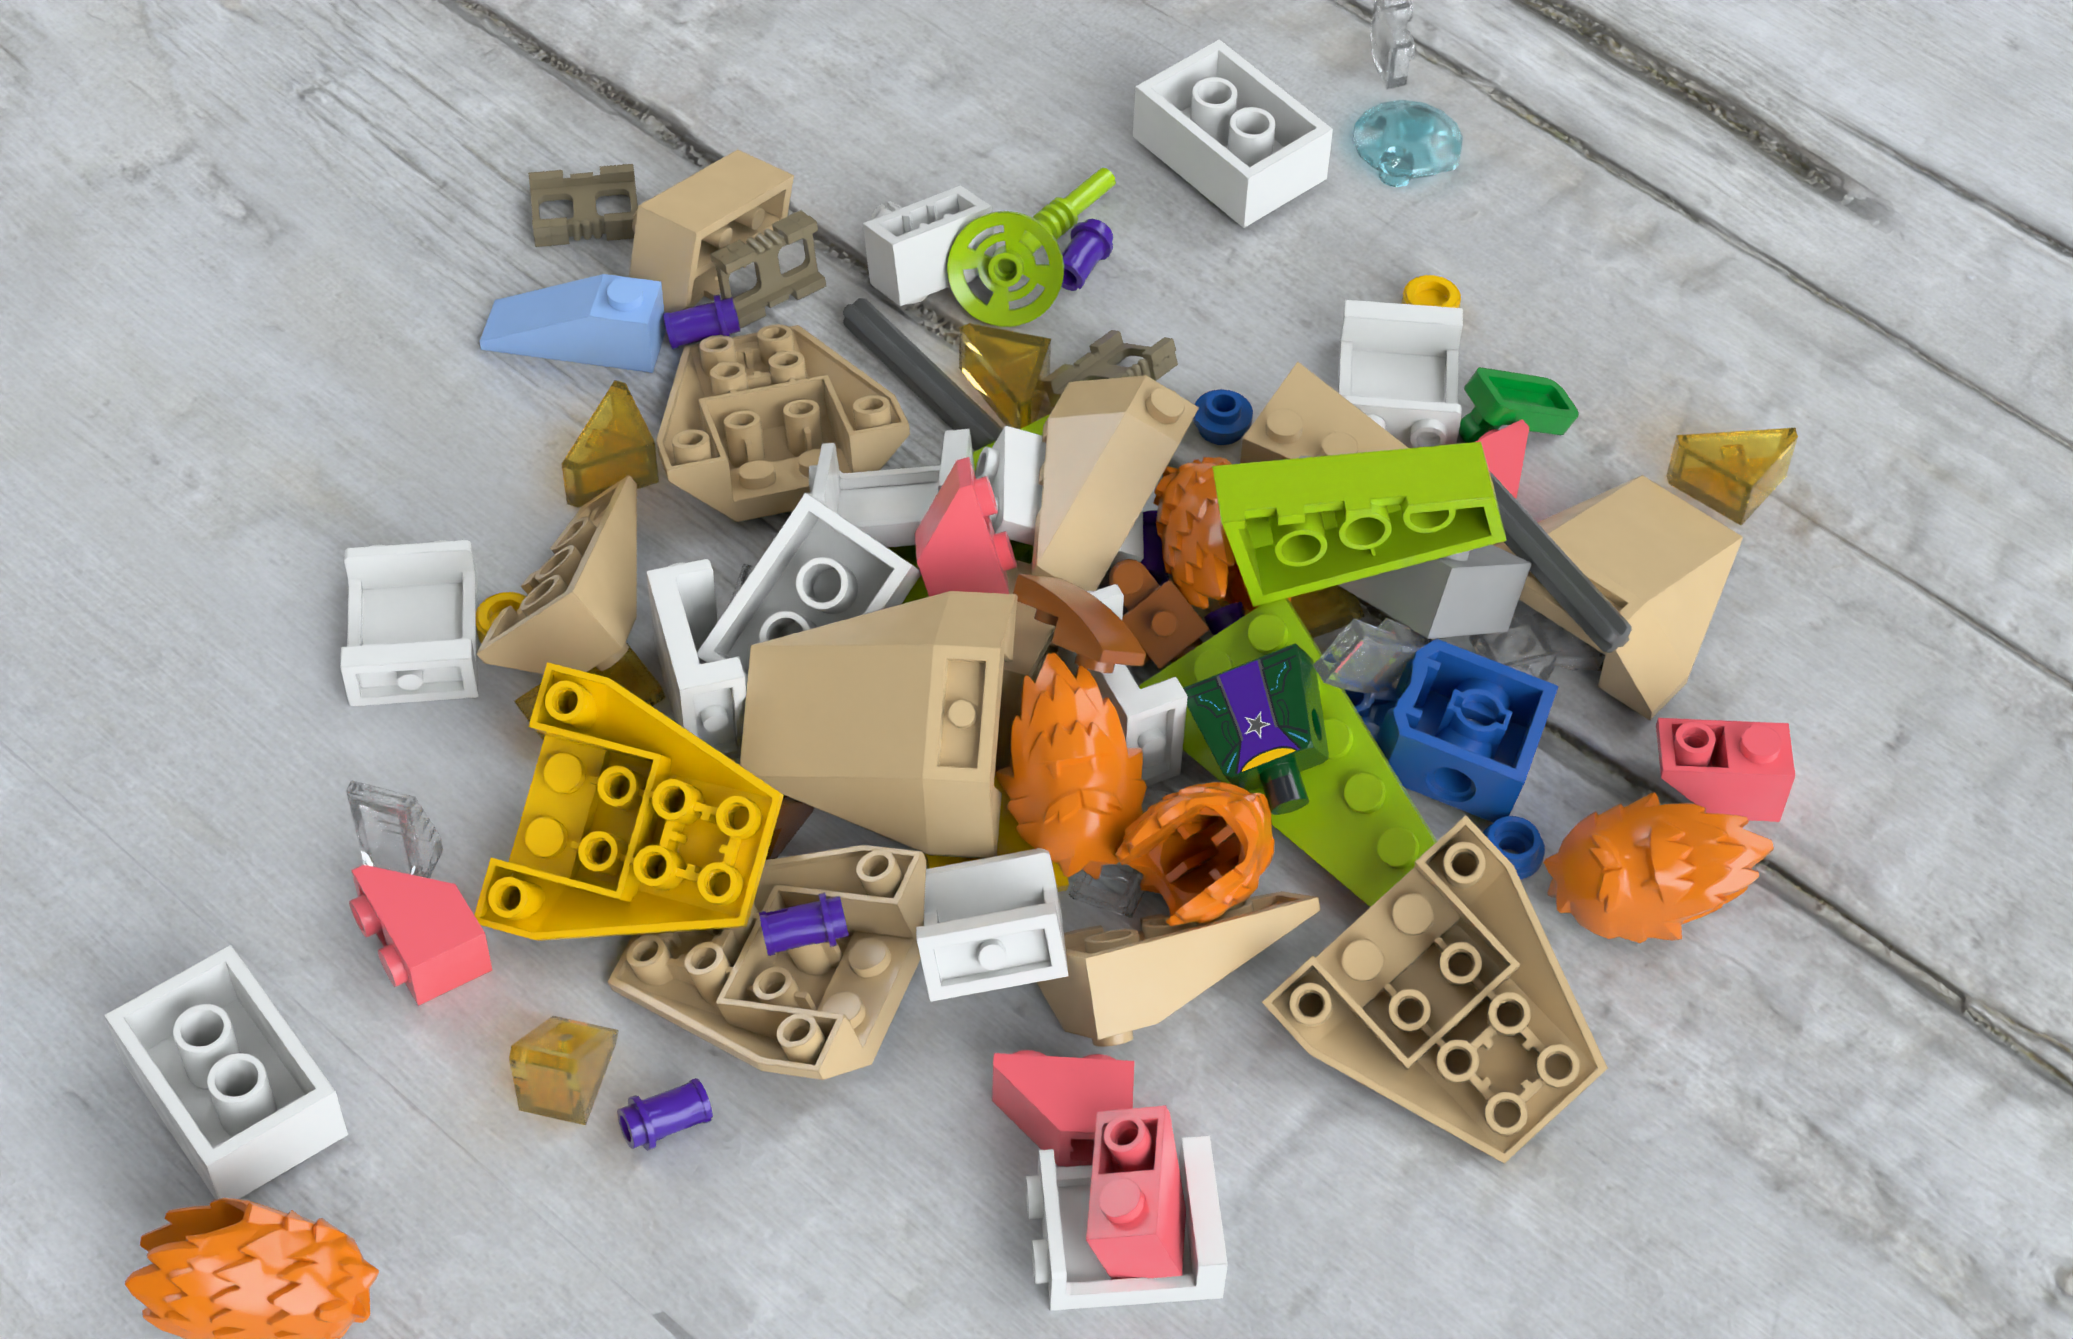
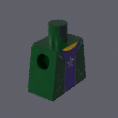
M1295 643L1183 688L1188 696L1187 707L1228 782L1247 791L1263 787L1270 811L1274 815L1296 811L1309 803L1300 772L1327 761L1329 752L1314 660Z

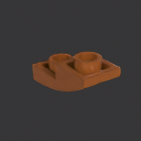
M1018 574L1013 594H1016L1018 597L1017 601L1036 608L1034 619L1056 626L1052 644L1077 653L1075 664L1102 673H1113L1115 664L1143 666L1146 653L1137 638L1126 624L1095 596L1061 578Z

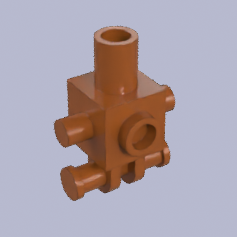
M1125 559L1114 565L1109 575L1110 586L1118 585L1124 595L1123 605L1129 612L1123 616L1122 621L1134 634L1146 653L1143 666L1152 659L1160 669L1169 661L1171 664L1203 643L1200 637L1210 629L1170 579L1160 586L1145 566L1133 559Z

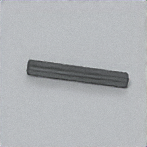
M859 298L853 304H848L844 308V326L953 430L970 429L972 449L974 451L997 440L1003 428L867 299Z
M1489 470L1507 539L1504 543L1516 556L1532 563L1530 572L1603 652L1611 653L1618 647H1623L1630 640L1629 634L1632 631L1628 621Z

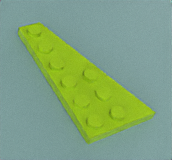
M1286 598L1260 605L1138 687L1143 689L1176 677L1182 688L1295 643L1314 660L1329 757L1324 763L1300 772L1309 803L1301 809L1281 815L1271 813L1272 825L1371 907L1415 867V861L1431 848L1437 840L1289 599ZM1187 707L1183 750L1219 781L1230 783L1223 775ZM1263 787L1248 791L1265 795Z

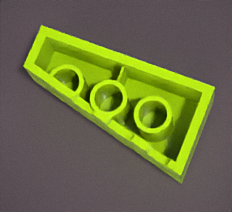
M1481 442L1212 466L1221 522L1253 607L1507 541Z

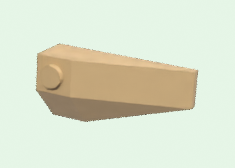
M1147 375L1069 382L1043 425L1042 442L1046 443L1045 461L1039 473V485H1043L1041 510L1037 514L1035 522L1031 573L1035 576L1061 578L1079 586L1085 591H1096L1177 450L1199 407Z
M630 475L581 507L550 549L555 555L539 570L531 573L521 585V588L528 595L522 601L517 612L509 606L503 609L493 621L477 652L478 657L485 664L544 674L546 664L549 662L587 672L595 666L599 671H604L624 656L629 648V645L626 643L627 638L637 618V483Z
M1281 891L1249 897L1246 901L1227 909L1223 915L1215 920L1203 924L1192 922L1171 927L1166 922L1170 915L1163 916L1162 914L1140 918L1142 931L1120 929L1104 932L1103 927L1098 925L1064 933L1068 976L1036 983L1065 1032L1092 1038L1094 1046L1105 1047L1124 1044L1133 1040V1030L1160 1023L1319 912V897Z

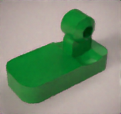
M1479 367L1464 386L1465 392L1475 407L1461 419L1459 435L1464 443H1473L1478 441L1488 431L1499 429L1502 425H1511L1521 419L1529 426V431L1564 435L1578 418L1579 412L1565 390L1549 378Z

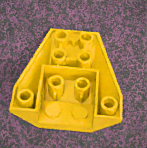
M547 662L528 726L544 733L545 737L509 861L490 858L474 913L479 924L537 941L747 927L784 794L614 680Z

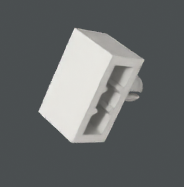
M961 185L903 208L891 201L887 202V208L883 204L879 205L874 210L871 220L863 223L870 284L899 306L919 303L925 300L928 295L950 287L947 264L949 253L956 237L971 221L991 213L992 206ZM994 227L978 234L968 247L976 250L985 238L995 234ZM996 243L991 245L984 254L992 257L996 250ZM978 268L964 270L967 283L973 281L979 275Z

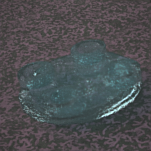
M1396 100L1383 102L1366 110L1354 125L1352 142L1358 155L1372 168L1379 170V179L1384 184L1392 187H1403L1411 179L1433 176L1440 172L1456 169L1460 162L1463 136L1457 123L1443 110L1424 102Z

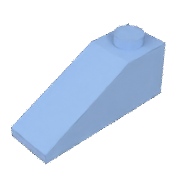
M601 274L497 299L494 301L480 339L481 350L653 373L666 333L663 316L662 282Z

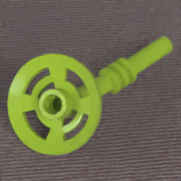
M1100 168L1065 198H1054L1041 211H1038L1033 218L1019 212L996 211L982 215L967 224L956 237L951 247L947 264L949 284L959 304L976 319L1000 327L1023 325L1044 314L1056 300L1064 276L1063 256L1056 240L1077 224L1080 213L1115 185L1116 180L1112 172L1107 168ZM1003 225L1004 232L988 236L979 244L976 250L968 247L971 241L982 231L994 226ZM1005 241V245L996 249L992 257L984 254L991 245ZM1042 245L1047 253L1049 265L1036 264L1034 253ZM978 268L981 281L993 292L988 304L981 301L971 291L966 282L964 270ZM1022 274L1030 278L1022 287L1009 291V287L1015 285L1021 279ZM1037 283L1044 287L1042 293L1031 303L1019 308L1009 309V301L1019 300L1027 296L1036 287Z

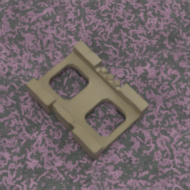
M634 165L599 166L600 175H593V172L570 174V178H563V170L529 172L535 247L570 244L569 237H573L575 241L581 240L582 236L584 239L590 240L592 235L596 239H600L602 234H606L607 241L634 239L635 233L632 229V221L638 209ZM626 195L630 198V212L604 214V216L597 213L596 200L602 196ZM570 200L573 203L574 215L570 219H567V217L541 219L539 206L546 201Z
M802 210L773 223V231L766 229L764 235L758 233L755 239L749 237L746 241L747 244L738 240L710 254L711 261L716 265L722 300L732 297L729 284L730 274L754 262L757 278L756 285L752 289L732 297L740 329L765 317L766 306L772 308L788 300L790 294L795 299L800 300L826 287L825 277L818 271L812 234L818 231L817 221ZM803 239L804 262L781 274L778 259L780 249Z
M1111 330L1089 346L1091 353L1088 352L1073 363L1074 365H1062L1044 378L1042 382L1044 390L1047 392L1050 406L1055 407L1069 382L1144 375L1157 381L1178 365L1173 338L1167 337L1162 338L1151 347L1123 343L1120 331ZM1128 356L1143 357V359H1140L1137 364H1133L1131 367L1117 365Z

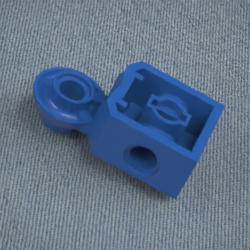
M1435 639L1418 649L1413 659L1406 662L1396 688L1391 687L1390 683L1376 668L1359 658L1341 654L1324 656L1404 788L1490 822H1495L1502 817L1510 815L1525 784L1559 686L1439 639Z

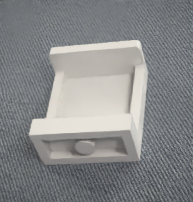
M1345 300L1339 347L1338 393L1408 448L1457 444L1462 409L1461 405L1458 404V354L1463 327V308Z
M1005 426L993 447H985L982 450L975 471L976 479L988 477L995 496L998 513L989 516L995 534L1006 531L1009 540L1033 546L1036 516L1041 510L1043 485H1039V473L1045 461L1046 443L1042 442L1041 435ZM1143 509L1097 589L1110 586L1109 575L1111 569L1118 562L1125 559L1141 562L1144 558Z
M970 429L945 431L941 465L842 473L839 470L835 443H824L821 446L818 465L809 466L810 493L807 494L885 547L915 545V532L955 462L969 457L975 473Z
M439 540L429 543L347 548L344 551V563L349 584L347 647H341L340 668L349 706L479 697L478 635L476 629L478 578L471 542L468 540Z
M708 559L688 563H675L668 567L647 571L656 654L675 722L730 759L740 758L746 702L745 675L740 658L738 656L700 664L697 656L698 650L718 622L714 574L711 562Z
M1114 584L1097 591H1087L1109 607L1122 620L1124 595L1118 585ZM1058 646L1059 658L1075 676L1079 665L1074 663L1077 653ZM1115 664L1113 673H1102L1087 669L1095 679L1103 699L1108 697L1114 705L1123 729L1127 748H1142L1143 766L1141 779L1145 781L1146 785L1150 786L1180 775L1188 696L1178 679L1174 677L1140 689L1126 665Z
M1037 848L926 869L924 926L916 927V939L930 1002L1068 976L1061 904L1049 851Z
M1210 1136L1181 1139L1178 1164L1186 1206L1182 1276L1111 1280L1086 1241L1092 1165L1055 1167L1054 1150H1039L1038 1175L1025 1176V1192L1028 1219H1041L1043 1239L1032 1240L1031 1244L1034 1283H1048L1050 1311L1223 1298L1228 1262Z

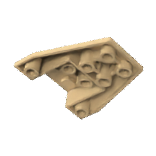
M776 324L763 327L757 333L736 337L715 335L703 339L698 344L684 346L656 443L658 454L669 482L732 520L739 522L794 511L803 494L810 493L809 466L818 465L822 444L835 443L839 470L842 473L881 470L910 435L908 420L893 393L801 326L788 327Z
M1641 475L1537 522L1632 627V631L1629 634L1630 640L1623 647H1618L1611 653L1603 652L1530 570L1519 600L1605 654L1598 687L1648 720H1651L1687 684L1739 551L1743 536ZM1504 542L1492 544L1515 555Z
M948 591L751 645L740 766L787 797L928 855L977 859L997 856L1002 793L994 787L1003 666L1004 661H1013L1017 595Z
M1466 815L1415 861V867L1327 948L1316 958L1314 956L1310 957L1262 1001L1267 1009L1311 1056L1504 1164L1608 1069L1515 867Z
M858 845L765 860L747 927L634 934L631 936L612 972L608 984L616 993L761 1071L825 1080L872 1065L921 959L916 939V927L924 926L926 858L922 851ZM823 892L826 894V899L840 896L849 936L836 939L837 946L830 947L829 942L785 950L768 956L759 912H770L819 901L818 894Z

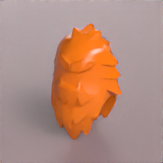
M1203 457L1202 462L1196 459L1192 463L1188 462L1181 465L1179 468L1167 466L1163 472L1162 479L1154 490L1156 497L1153 502L1158 506L1156 528L1157 535L1162 541L1166 573L1172 575L1174 585L1190 605L1206 609L1209 606L1208 598L1224 599L1230 604L1242 602L1244 610L1253 611L1259 606L1253 607L1223 528L1212 466L1229 465L1232 463L1221 457Z
M1056 653L1046 655L1036 682L1028 675L1023 679L1020 716L1015 715L1011 727L1010 766L995 772L996 778L1011 799L1007 804V809L1019 823L1016 826V830L1020 837L1035 849L1042 848L1049 851L1051 860L1059 865L1064 876L1069 878L1083 870L1097 880L1100 878L1103 865L1117 864L1119 862L1115 854L1123 842L1124 830L1143 814L1142 803L1147 785L1141 779L1143 766L1142 748H1127L1118 713L1108 697L1103 699L1092 674L1083 666H1079L1074 676Z
M1213 782L1185 787L1179 790V792L1166 795L1161 798L1162 801L1148 807L1146 812L1124 830L1123 842L1115 855L1121 865L1127 864L1143 874L1140 883L1141 890L1159 893L1163 896L1170 910V918L1166 922L1171 927L1192 922L1197 924L1210 922L1223 915L1227 909L1246 901L1258 888L1259 877L1269 867L1274 855L1271 811L1267 798L1264 794L1250 793L1231 783Z
M1653 792L1626 807L1618 804L1600 815L1595 811L1582 819L1563 839L1558 853L1544 860L1545 867L1552 876L1547 893L1548 896L1556 898V906L1559 913H1571L1578 924L1604 938L1613 939L1621 937L1637 943H1642L1647 938L1670 941L1682 939V924L1717 911L1724 904L1743 894L1748 886L1759 878V871L1752 870V868L1774 850L1773 842L1771 839L1743 829L1749 823L1745 816L1705 813V807L1690 803L1660 805L1658 796Z
M224 1197L212 1201L208 1206L169 1210L164 1219L170 1223L141 1236L140 1246L148 1251L147 1258L152 1264L132 1272L125 1280V1285L130 1293L147 1307L142 1310L143 1318L158 1329L180 1336L183 1339H340L345 1335L353 1322L363 1323L369 1319L370 1287L377 1279L379 1270L364 1260L354 1238L340 1231L323 1218H319L314 1222L298 1215L293 1210L285 1213L252 1201Z

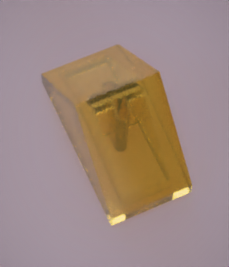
M971 323L959 327V369L1005 426L1021 429L1035 422L1045 395L1042 380L1050 375L1051 339Z
M614 380L561 464L568 505L577 508L582 507L628 475L637 483V489L659 483L655 441L624 382Z
M1796 428L1677 435L1666 474L1668 483L1742 526L1786 477L1798 439Z
M552 1016L512 1044L509 1062L519 1111L586 1125L615 1049L619 1030Z

